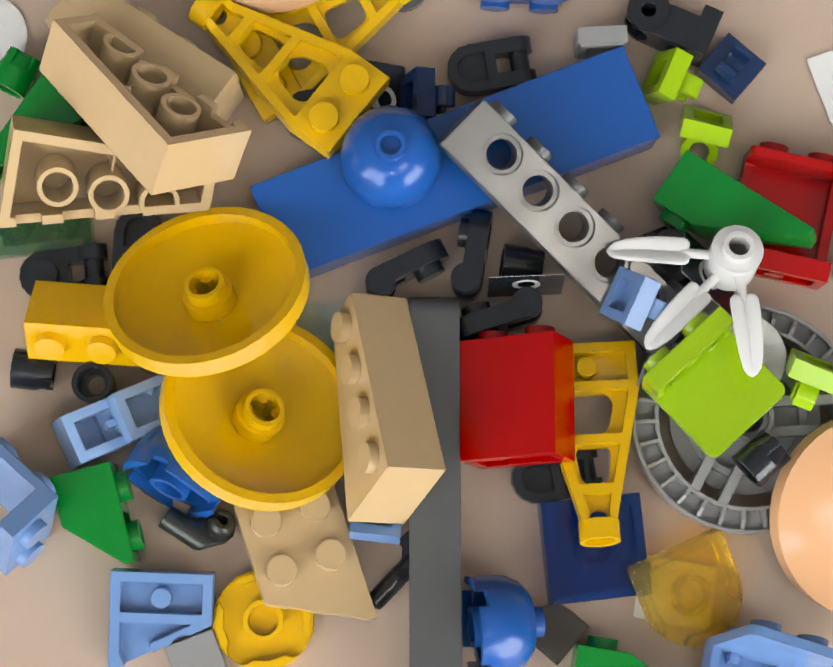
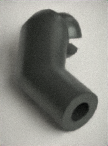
M172 505L158 527L193 550L200 551L225 544L230 540L235 532L236 520L229 511L221 509L216 510L213 515L207 518L199 517L192 519Z

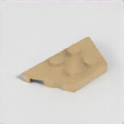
M334 486L316 500L293 509L260 511L234 506V513L264 606L287 610H304L308 613L327 616L330 614L357 618L360 621L367 622L377 618L353 541L349 539V529Z

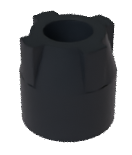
M505 243L498 277L542 275L545 253L541 250Z
M16 348L11 363L10 387L33 391L41 389L53 391L57 361L28 359L27 349Z
M94 362L81 365L72 377L71 385L74 394L89 405L107 398L118 390L115 388V378L111 371L103 365ZM95 377H102L106 384L104 391L101 394L92 395L88 388L90 381Z
M762 430L734 454L732 459L752 483L762 487L791 460V457L774 436L772 437Z

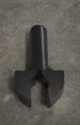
M409 530L400 538L402 559L369 592L374 608L377 610L382 609L409 581Z

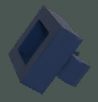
M728 33L698 67L695 74L730 104H733L763 70L766 63L733 35Z
M416 66L400 78V107L409 108L427 120L436 116V114L445 113L446 107H455V87L435 85V68Z

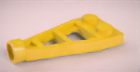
M195 0L190 9L189 20L204 31H207L210 38L285 127L327 159H330L343 143V139L354 121L369 111L389 86V76L351 49L236 4L231 0ZM223 15H227L226 20L222 24L217 25ZM252 31L262 32L282 44L281 49L266 67L257 65L240 47ZM293 58L308 59L324 66L328 71V76L307 101L294 99L279 80V74Z
M319 0L308 6L291 11L261 14L294 27L301 24H312L319 29L324 39L357 53L403 5L412 0H355L361 3L366 12V18L359 27L344 38L335 37L325 19V15L330 9L352 0ZM252 31L240 46L242 51L260 67H266L281 49L278 41L259 31ZM313 61L302 70H295L288 63L279 74V80L292 96L298 91L317 89L328 76V71L324 66ZM231 63L262 120L268 124L277 119L278 117Z
M635 340L573 343L574 397L607 396L612 403L608 429L600 434H579L575 431V461L559 463L578 516L580 545L584 547H606L621 542L618 514L639 392V385H636L638 370ZM578 450H609L610 477L606 483L586 484L581 479L576 457ZM598 511L608 516L589 518L592 513Z

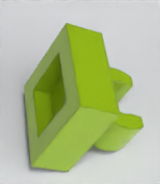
M679 47L655 53L641 86L646 102L651 105L675 100L683 103L686 101L687 96L696 100L704 81L687 72L694 56Z
M684 104L679 120V137H682L680 142L681 157L686 150H690L693 144L704 143L708 147L706 162L712 165L718 157V146L724 148L729 146L733 132L732 116Z
M792 348L785 365L787 376L796 380L789 398L792 399L791 404L811 412L820 390L833 395V364Z

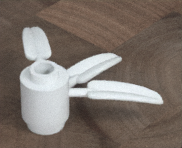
M741 225L727 226L715 235L709 250L691 249L688 239L670 236L627 238L615 241L608 247L607 253L610 257L627 261L686 265L690 258L705 259L704 272L707 279L700 286L695 282L688 283L670 301L645 335L644 345L646 349H657L679 333L710 303L711 296L707 292L715 286L724 291H737V294L732 295L730 298V307L740 360L748 376L753 378L759 373L763 361L761 309L758 296L754 293L747 294L746 286L753 279L761 263L764 248L760 237L753 230Z

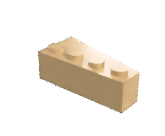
M59 0L45 19V22L51 29L53 19L96 14L144 50L142 55L144 61L161 67L166 66L179 75L177 85L195 99L197 96L204 94L218 104L216 114L226 122L244 100L239 83L240 77L234 70L200 50L185 36L179 33L175 34L161 25V22L152 13L139 5L134 8L123 0Z
M96 14L53 19L39 70L151 195L234 179L252 129L239 120L233 121L232 124L226 122L216 114L218 104L204 94L197 96L195 99L177 85L179 75L166 66L161 67L144 61L142 59L144 50Z
M12 114L0 185V228L17 227L16 224L42 222V225L64 223V220L92 217H95V220L115 219L117 215L143 213V216L209 211L215 183L151 195L91 127Z
M351 292L340 311L334 314L330 328L335 349L347 521L404 524L446 471L407 299Z

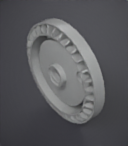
M760 305L762 319L769 322L777 330L785 347L790 350L795 348L833 364V344L814 326L787 311ZM718 307L709 309L705 312L708 315H711ZM681 333L668 348L670 350L674 349L686 337ZM649 355L638 373L636 385H639V392L631 435L636 460L647 482L660 498L677 513L702 527L730 534L752 535L770 532V505L740 507L729 505L728 503L733 494L755 495L774 490L781 469L762 487H758L742 473L734 463L732 456L762 430L772 437L774 436L781 443L787 454L790 455L807 435L821 426L819 406H828L829 421L833 420V395L823 391L824 394H818L811 412L791 404L792 399L789 398V395L796 380L788 377L786 370H784L780 380L785 388L782 399L756 422L752 432H745L724 453L716 458L707 456L668 415L669 431L674 448L680 460L694 475L689 484L674 467L664 448L659 426V405L642 388L643 377L648 372L643 366L651 357ZM704 483L720 491L716 500L699 492Z

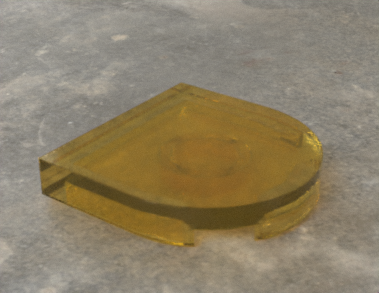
M710 529L627 567L649 625L655 632L672 643L690 648L704 647L706 638L726 632L727 628L733 627L739 616L743 599L742 583L721 530Z

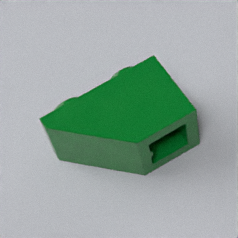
M108 461L50 477V481L58 495L56 506L61 526L124 564L141 562L139 550L146 549L140 521L138 519L131 521L127 501L133 500L134 495L126 470L119 472L118 465Z

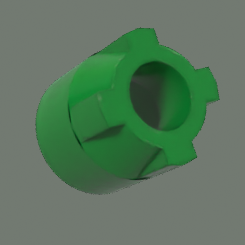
M11 46L0 59V90L24 100L35 80L36 71L41 62Z

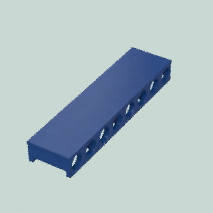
M623 45L482 98L489 105L494 100L500 102L517 120L512 128L525 141L530 136H533L551 153L553 158L548 164L561 177L568 172L576 178L652 149L656 140L660 138ZM476 101L426 120L436 133L438 140ZM498 139L489 145L486 153L489 164L495 169H501L509 163L511 149L505 141ZM442 150L439 176L430 192L412 206L403 208L401 206L394 208L373 207L358 198L345 181L340 159L341 152L332 155L330 159L323 158L250 186L259 211L273 216L284 223L297 237L309 267L310 278L460 222L462 217L470 218L472 210L489 211L498 207ZM537 175L530 177L523 186V196L526 197L547 189L544 180Z

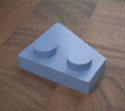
M113 568L110 574L108 667H122L128 661L148 652H155L181 637L190 636L212 626L215 599V571Z

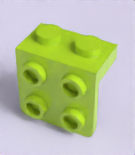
M721 306L711 315H708L704 310L698 313L681 331L686 338L672 350L666 345L663 346L643 366L648 372L643 377L642 388L700 449L712 458L719 457L779 402L785 393L784 385L763 364L759 373L753 378L746 374L740 360L736 337L731 332L733 328L732 317Z

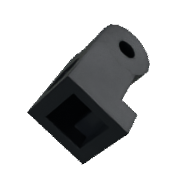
M630 0L624 24L627 25L628 34L638 42L659 51L679 47L693 55L694 57L690 65L698 68L702 63L724 12L705 5L701 16L669 4L668 0Z

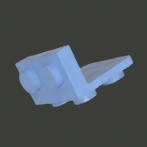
M0 437V504L9 511L0 521V571L7 576L18 565L22 568L29 566L45 547L43 542L50 536L58 495L52 482L39 471L32 473L19 461L18 454L13 446Z
M753 619L749 625L729 627L724 633L706 638L701 667H833V648L828 647L829 641L823 637L811 634H799L796 637L781 632L782 626L776 622Z

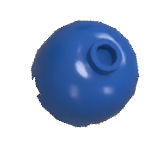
M387 105L370 109L354 121L343 139L340 159L345 181L358 198L373 207L394 208L401 206L403 208L412 206L430 192L438 179L442 157L441 149L437 144L438 137L426 119L409 108Z
M161 425L140 438L123 464V470L132 468L128 479L144 494L169 508L173 505V499L189 505L190 508L187 515L207 518L214 514L221 501L220 498L203 489L182 469L168 447Z
M465 576L463 581L471 587V590L461 591L463 648H474L476 661L467 662V666L524 667L535 651L536 638L544 637L545 616L542 607H534L528 591L518 581L507 576Z

